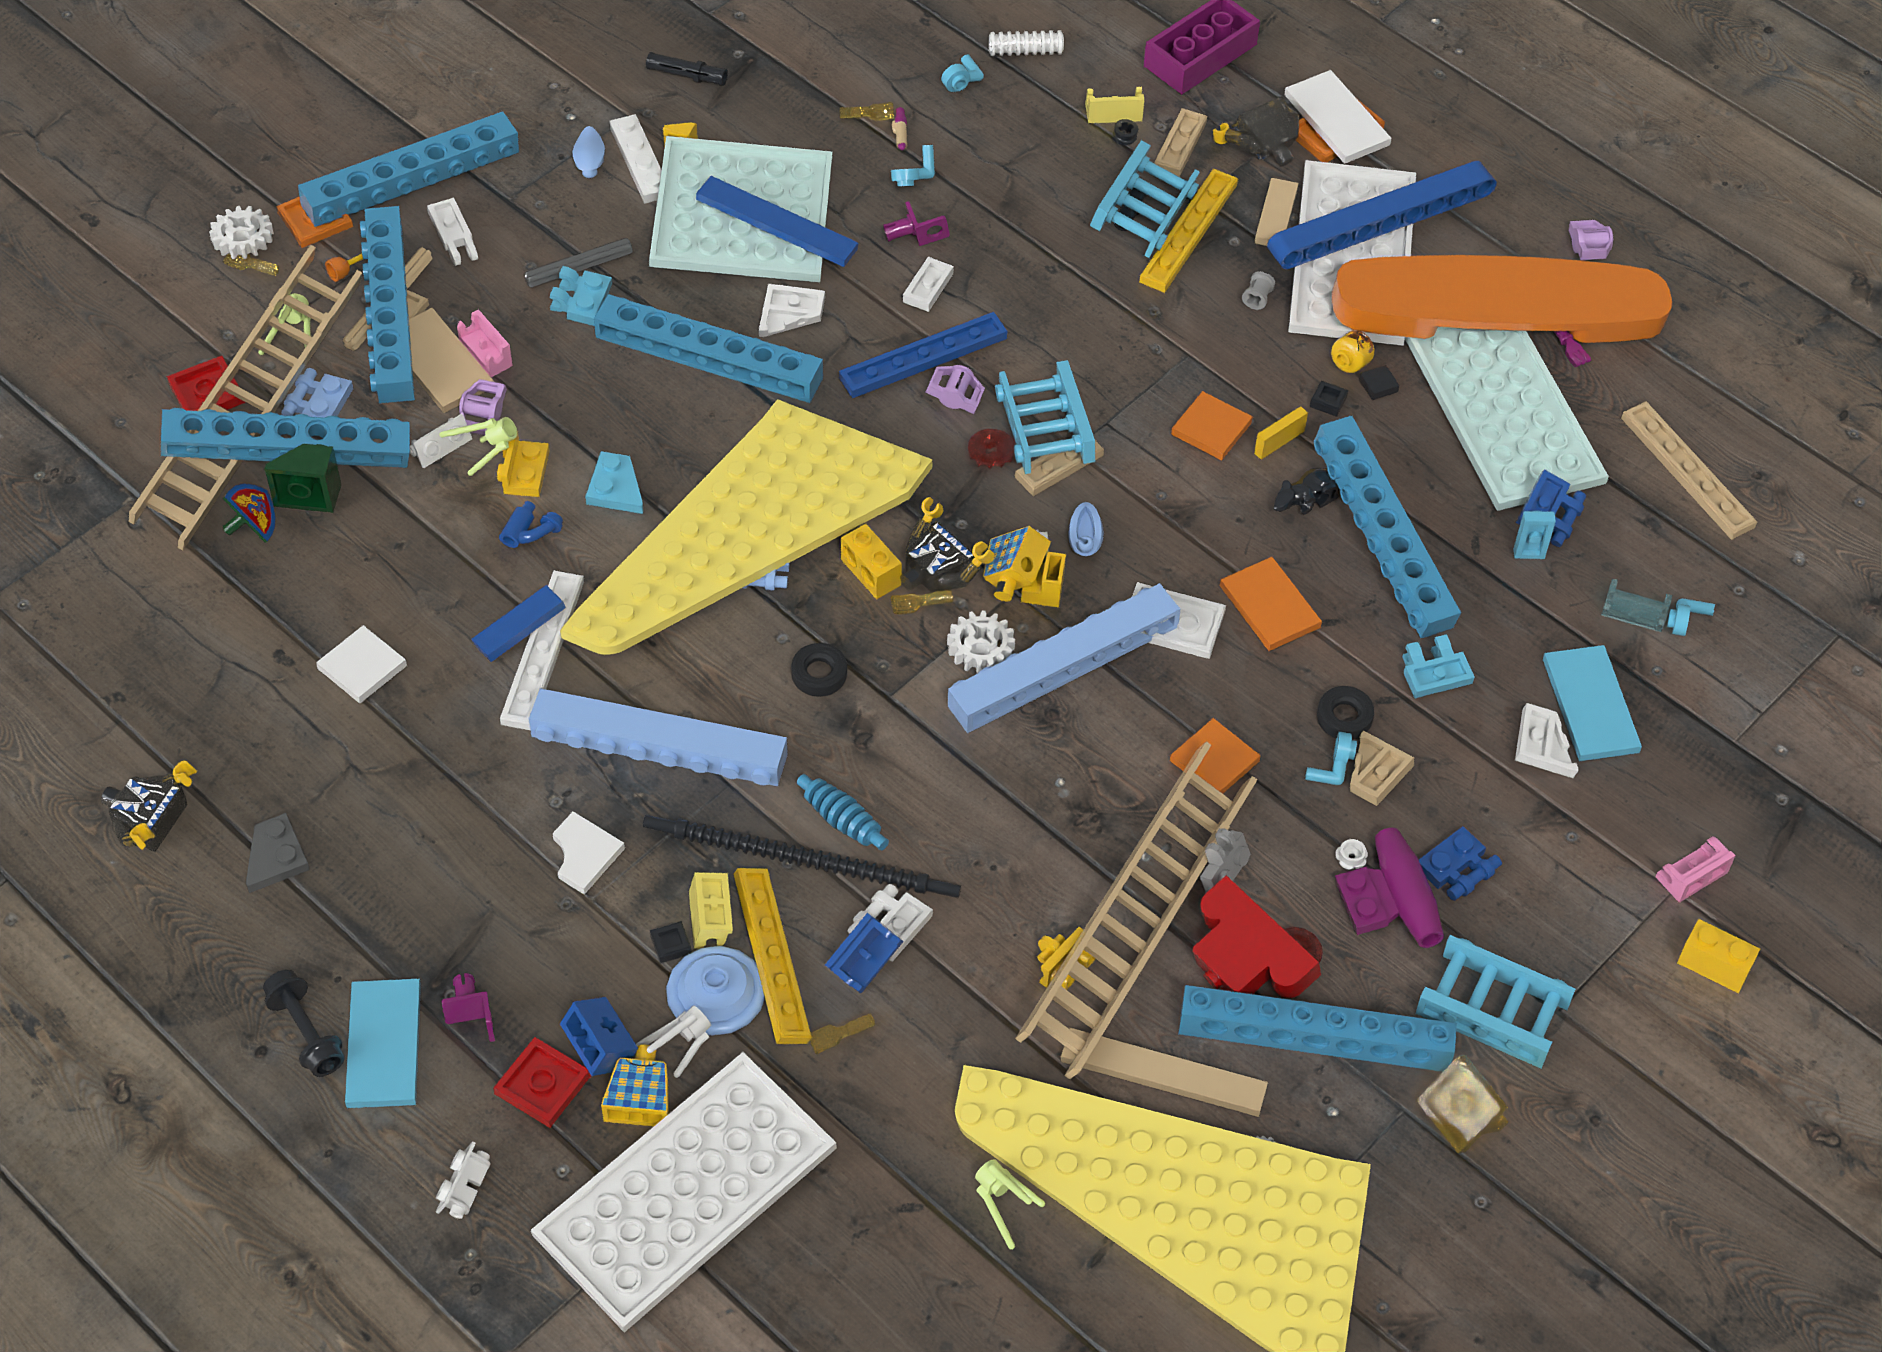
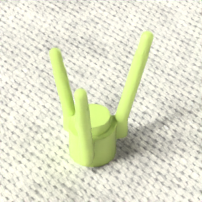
M290 294L291 297L309 306L307 298L303 295ZM284 304L278 317L279 323L283 324L285 320L290 324H298L304 321V333L311 336V318ZM272 327L264 341L270 344L278 330ZM259 350L258 353L259 355H263L265 352Z
M504 417L498 421L491 418L482 423L442 431L439 433V436L443 438L486 429L485 436L480 438V442L488 441L491 445H496V447L468 471V475L472 476L499 452L509 448L508 442L517 437V428L510 418Z
M992 1159L977 1171L975 1178L981 1185L976 1191L984 1199L1008 1248L1014 1249L1015 1244L991 1195L994 1194L996 1197H999L1010 1189L1026 1204H1031L1033 1201L1039 1207H1044L1045 1202L1014 1178L996 1159Z

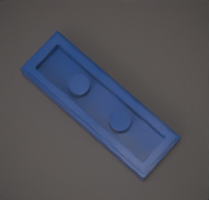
M545 585L473 637L472 641L479 651L492 662L564 610L566 606Z

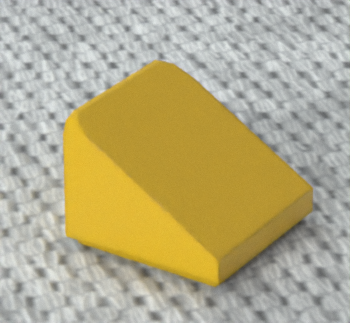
M690 122L664 125V148L666 136L698 139L697 124Z

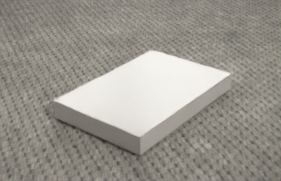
M1137 582L1133 596L1137 595L1142 589L1153 586ZM1166 590L1180 608L1179 624H1177L1176 629L1164 635L1159 633L1151 635L1154 637L1148 643L1210 659L1225 614L1226 605Z

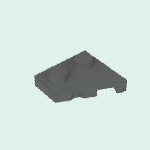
M286 813L254 826L246 877L249 893L310 870Z

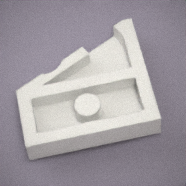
M768 284L759 326V337H766L820 322L825 302V291Z
M1526 703L1522 710L1515 761L1574 778L1578 772L1577 763H1572L1567 750L1570 745L1566 735L1561 730L1562 724L1557 712Z

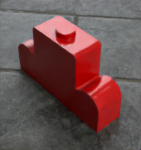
M1227 875L1203 896L1200 904L1204 922L1211 931L1193 947V953L1197 965L1205 972L1204 977L1213 988L1218 989L1221 987L1224 991L1254 994L1263 984L1271 979L1273 989L1278 995L1284 998H1294L1321 976L1319 962Z

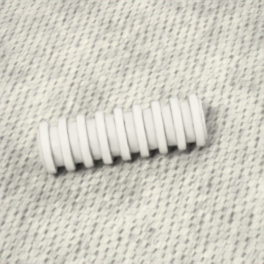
M1044 30L1040 31V33L1032 31V34H1028V31H1024L1023 34H1020L1019 31H1016L1015 34H1012L1011 31H1008L1007 34L991 32L989 35V54L991 56H995V54L1003 56L1004 53H1007L1008 56H1011L1012 53H1016V56L1024 53L1027 56L1029 53L1037 55L1038 52L1041 55H1045V52H1049V55H1053L1054 52L1061 55L1064 50V37L1061 30H1058L1057 33H1053V30H1049V33H1045Z

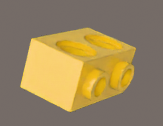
M867 524L841 537V560L876 600L901 586L902 563Z

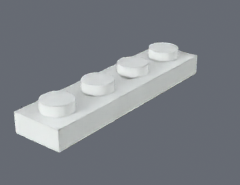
M636 114L610 120V130L644 204L657 201L662 170Z

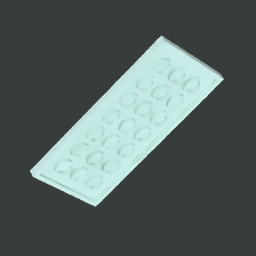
M1438 327L1435 335L1431 338L1405 337L1410 350L1497 511L1525 504L1540 473L1544 469L1571 484L1566 494L1607 484L1609 477L1527 331Z

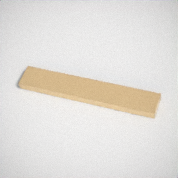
M1647 401L1623 412L1621 419L1731 540L1756 527L1757 521Z
M1070 1028L1071 1031H1073L1075 1034H1077L1085 1041L1090 1034L1088 1032ZM1101 1036L1083 1066L1084 1069L1257 1117L1260 1115L1268 1085L1266 1081ZM1064 1046L1061 1062L1071 1065L1077 1055Z

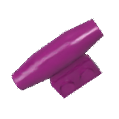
M1393 827L1383 829L1375 836L1381 870L1363 867L1335 875L1336 885L1355 932L1359 935L1387 927L1396 917L1400 916L1420 947H1433L1444 938L1434 894L1417 856L1400 831Z

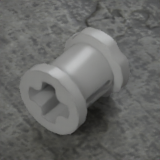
M1260 271L1252 275L1251 285L1242 295L1244 304L1255 310L1265 307L1267 295L1273 291L1275 280L1270 274Z

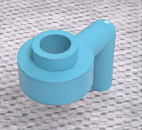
M964 55L961 58L962 64L951 65L942 74V83L948 91H961L966 88L969 82L981 81L983 79V72L970 55Z
M922 145L923 168L891 170L892 181H897V186H914V180L933 178L935 175L933 145Z
M1684 598L1679 599L1676 603V609H1670L1667 627L1673 628L1672 634L1685 636L1690 612L1713 616L1715 604Z
M1338 732L1333 754V771L1307 767L1305 780L1341 785L1344 782L1348 759L1354 760L1357 741L1352 740V734Z

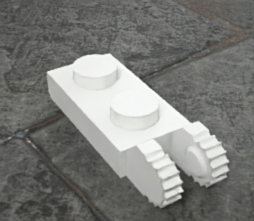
M451 198L427 205L428 214L445 250H448L455 266L461 264V256L457 247L463 245L466 247L468 257L472 261L477 260L478 255L473 244L472 234L455 199Z

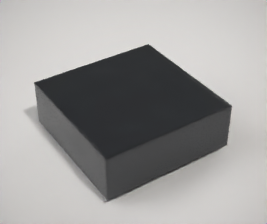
M1387 365L1360 373L1359 381L1372 400L1399 391L1400 385Z
M1321 380L1311 399L1310 407L1337 417L1347 398L1348 390Z
M682 921L650 930V937L660 964L692 953Z

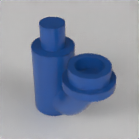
M525 501L522 507L515 508L500 533L499 539L506 546L516 548L519 544L536 541L550 532H560L563 519L557 513L548 512L540 519V526L528 530L534 520L533 511L535 505L530 501Z

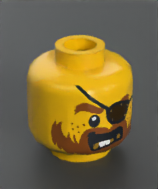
M1352 330L1344 334L1333 344L1331 355L1332 360L1340 370L1346 373H1355L1370 363L1374 357L1375 349L1371 339L1365 333Z

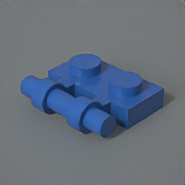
M1544 469L1540 473L1515 523L1520 525L1524 511L1554 512L1556 514L1559 506L1563 507L1565 513L1561 520L1555 517L1554 535L1550 541L1554 546L1561 547L1564 540L1568 539L1573 531L1571 526L1576 516H1580L1584 509L1583 502L1586 494L1576 491L1573 497H1570L1566 493L1571 484Z
M1461 827L1419 859L1426 878L1437 889L1447 882L1452 886L1447 890V895L1453 901L1461 896L1469 895L1474 891V886L1477 883L1491 878L1495 874V870L1502 865V861L1497 855H1492L1487 860L1481 859L1480 857L1484 855L1486 847L1464 827ZM1467 867L1472 870L1468 875L1460 874Z

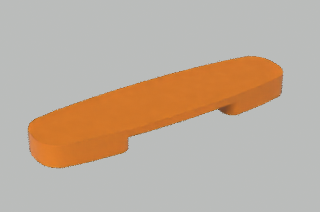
M1425 255L1351 260L1343 264L1337 272L1332 290V305L1337 319L1343 325L1353 330L1376 334L1426 339L1434 336L1438 327L1517 331H1569L1573 335V339L1579 342L1596 343L1648 339L1660 334L1672 308V297L1666 281L1657 273L1645 268L1540 257Z

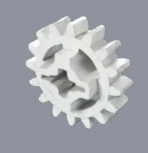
M237 206L234 212L226 209L225 216L217 215V222H211L212 230L209 231L214 249L220 250L222 256L230 253L232 259H235L237 255H242L243 259H247L249 253L257 256L258 249L266 250V243H272L273 241L272 234L274 232L269 216L263 215L261 209L253 212L252 206H248L246 210H241V207Z
M983 610L980 616L977 617L972 611L969 612V619L967 620L962 616L958 617V625L951 624L950 634L947 636L949 656H955L954 663L956 665L964 662L965 671H968L971 667H976L977 674L982 668L993 667L1005 661L1008 656L1012 655V650L1015 648L1013 628L1007 629L1008 621L1005 619L998 622V614L996 613L991 617H986V612ZM964 637L965 640H964V644L962 645V644H961V639ZM999 639L1001 640L1000 647L997 646Z

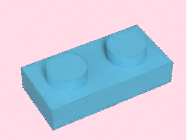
M1523 512L1513 548L1514 558L1545 559L1556 522L1554 512Z

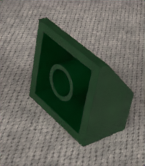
M301 444L265 465L264 469L274 507L334 513L342 484L333 446Z

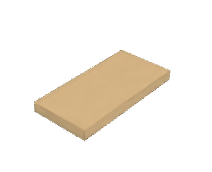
M433 308L409 319L413 376L443 413L459 406L462 394L479 379L494 382ZM478 390L474 395L478 396L484 392Z

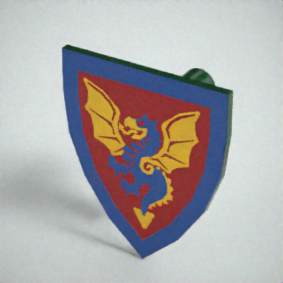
M251 484L235 485L222 499L237 515L223 525V530L228 535H232L244 524H247L266 543L275 529V512L268 490Z

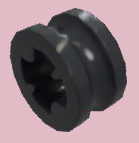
M1128 119L1117 121L1113 132L1114 141L1120 145L1133 144L1137 140L1138 125Z

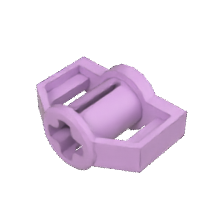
M1596 220L1570 221L1568 231L1572 238L1573 251L1579 254L1580 259H1606L1613 246V232L1610 226H1604Z
M965 366L936 367L926 393L939 398L940 402L948 408H961L974 414L985 388L977 380L973 372ZM964 372L962 379L959 378L961 373ZM942 375L950 376L946 387L939 386ZM969 384L974 389L971 399L964 396Z
M479 379L462 394L459 413L463 414L464 418L466 415H472L488 420L494 418L498 421L502 413L503 400L507 390L505 384ZM479 390L496 395L491 399L474 394ZM465 418V421H466V423H467V426H468V425H472V424H477V423H479V422H474V421L466 420V418ZM486 429L472 431V433L485 435Z

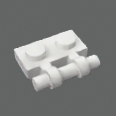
M888 884L883 891L879 890L871 898L872 903L865 911H859L853 918L854 923L849 927L848 933L850 934L867 913L876 918L882 911H887L888 913L880 922L904 941L889 959L893 962L933 916V909L907 892L897 901L894 899L898 894L897 888L892 884Z

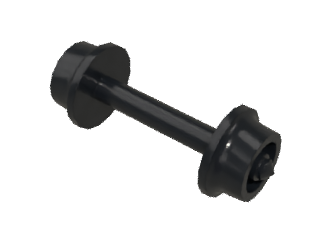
M287 969L271 975L263 985L266 995L264 1001L267 1008L272 1011L287 1009L308 1043V1046L304 1048L299 1057L301 1066L309 1069L316 1077L327 1076L335 1072L345 1060L341 1051L343 1044L336 1035L320 1038L299 1001L307 993V982L303 978L297 977L294 971Z

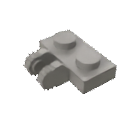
M1219 828L1215 834L1217 844L1209 843L1206 847L1205 853L1209 864L1200 876L1206 893L1226 875L1234 881L1242 867L1247 864L1251 854L1242 832Z

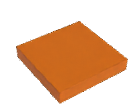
M300 197L276 206L277 213L301 248L353 227L352 219L348 214L342 215L343 217L329 223L314 227L300 204Z
M1202 391L1172 427L1171 435L1222 461L1252 424L1253 416Z
M1214 718L1170 756V761L1184 771L1196 750L1207 741L1211 744V747L1194 773L1222 794L1259 763L1261 757L1260 754Z

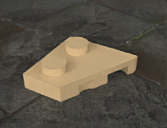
M1363 731L1360 735V745L1356 754L1350 792L1377 806L1413 768L1414 757Z

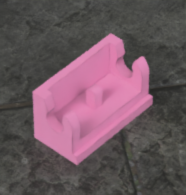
M479 309L471 313L472 324L466 328L465 324L459 321L457 325L458 339L490 377L513 366L509 343Z
M1712 836L1707 839L1708 843L1701 845V848L1673 865L1666 864L1663 866L1664 870L1657 872L1656 878L1679 903L1729 872L1736 855L1732 851L1729 852L1717 838Z

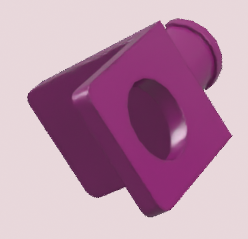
M909 201L905 202L908 213L906 218L883 224L888 242L912 234L916 236L919 246L950 236L945 216L918 224ZM938 225L942 227L936 234H927L928 229L932 226Z
M464 973L465 984L462 985L461 974H458L453 979L455 997L446 998L441 1001L446 1024L485 1018L490 1042L495 1041L487 991L476 993L475 978L468 973Z

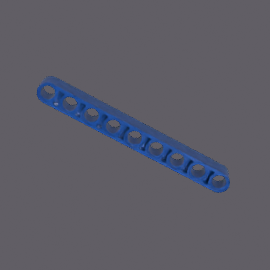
M1473 161L1280 231L1269 239L1267 248L1283 269H1290L1484 198L1493 192L1497 181L1480 161Z

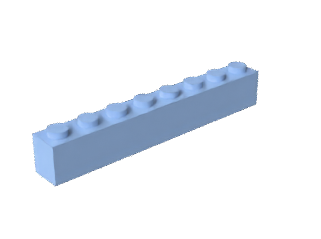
M1160 583L1151 588H1144L1137 595L1125 601H1118L1111 608L1099 614H1092L1083 622L1073 627H1066L1057 635L1047 640H1040L1031 648L1019 654L1014 653L1008 656L1005 661L993 667H985L978 674L966 680L957 681L952 687L948 688V707L965 731L969 733L1152 641L1154 636L1151 635L1155 633L1164 635L1176 629L1177 624H1179L1180 608Z
M541 688L529 717L531 736L544 742L555 741L568 744L574 748L584 747L598 750L604 754L614 753L629 756L635 760L659 762L669 767L689 768L698 773L709 772L722 775L728 779L738 778L753 781L759 785L778 786L787 759V737Z

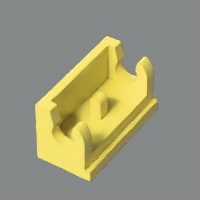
M1136 87L1135 96L1095 98L1093 96V89H1087L1085 105L1088 123H1112L1121 119H1128L1134 122L1142 121L1144 109L1142 87Z
M695 872L689 890L693 946L697 949L704 948L706 941L712 938L717 940V946H723L728 934H732L733 931L728 873Z

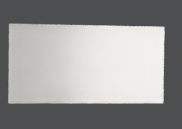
M1331 70L1285 88L1284 95L1344 164L1391 144L1392 138Z

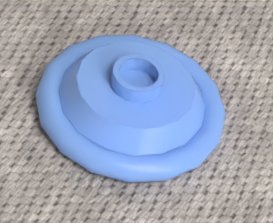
M724 946L700 948L684 956L672 969L666 986L667 1003L674 1016L677 1018L684 1011L687 1012L692 1006H696L710 1021L711 1027L705 1032L711 1036L730 1034L747 1026L761 1011L765 999L755 960L740 950Z

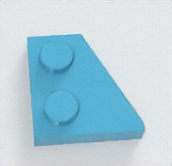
M600 452L585 496L587 505L643 514V502L630 456Z

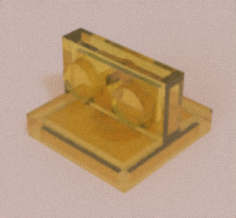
M1466 1054L1459 1055L1416 1100L1458 1154L1466 1152L1482 1134L1501 1131L1509 1123L1503 1116L1508 1106Z

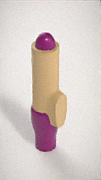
M902 107L896 109L895 120L892 121L893 133L896 134L897 148L900 150L907 148V119L905 110Z

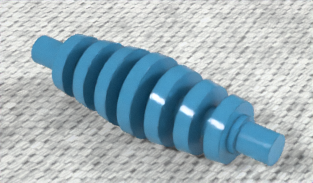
M802 774L798 778L797 785L805 790L804 798L812 804V807L817 812H820V815L833 828L838 829L843 834H847L850 838L857 840L864 846L873 844L881 851L888 846L889 840L880 834V824L873 820V817L857 803L856 799L835 786L828 784L821 778L812 780L806 774Z

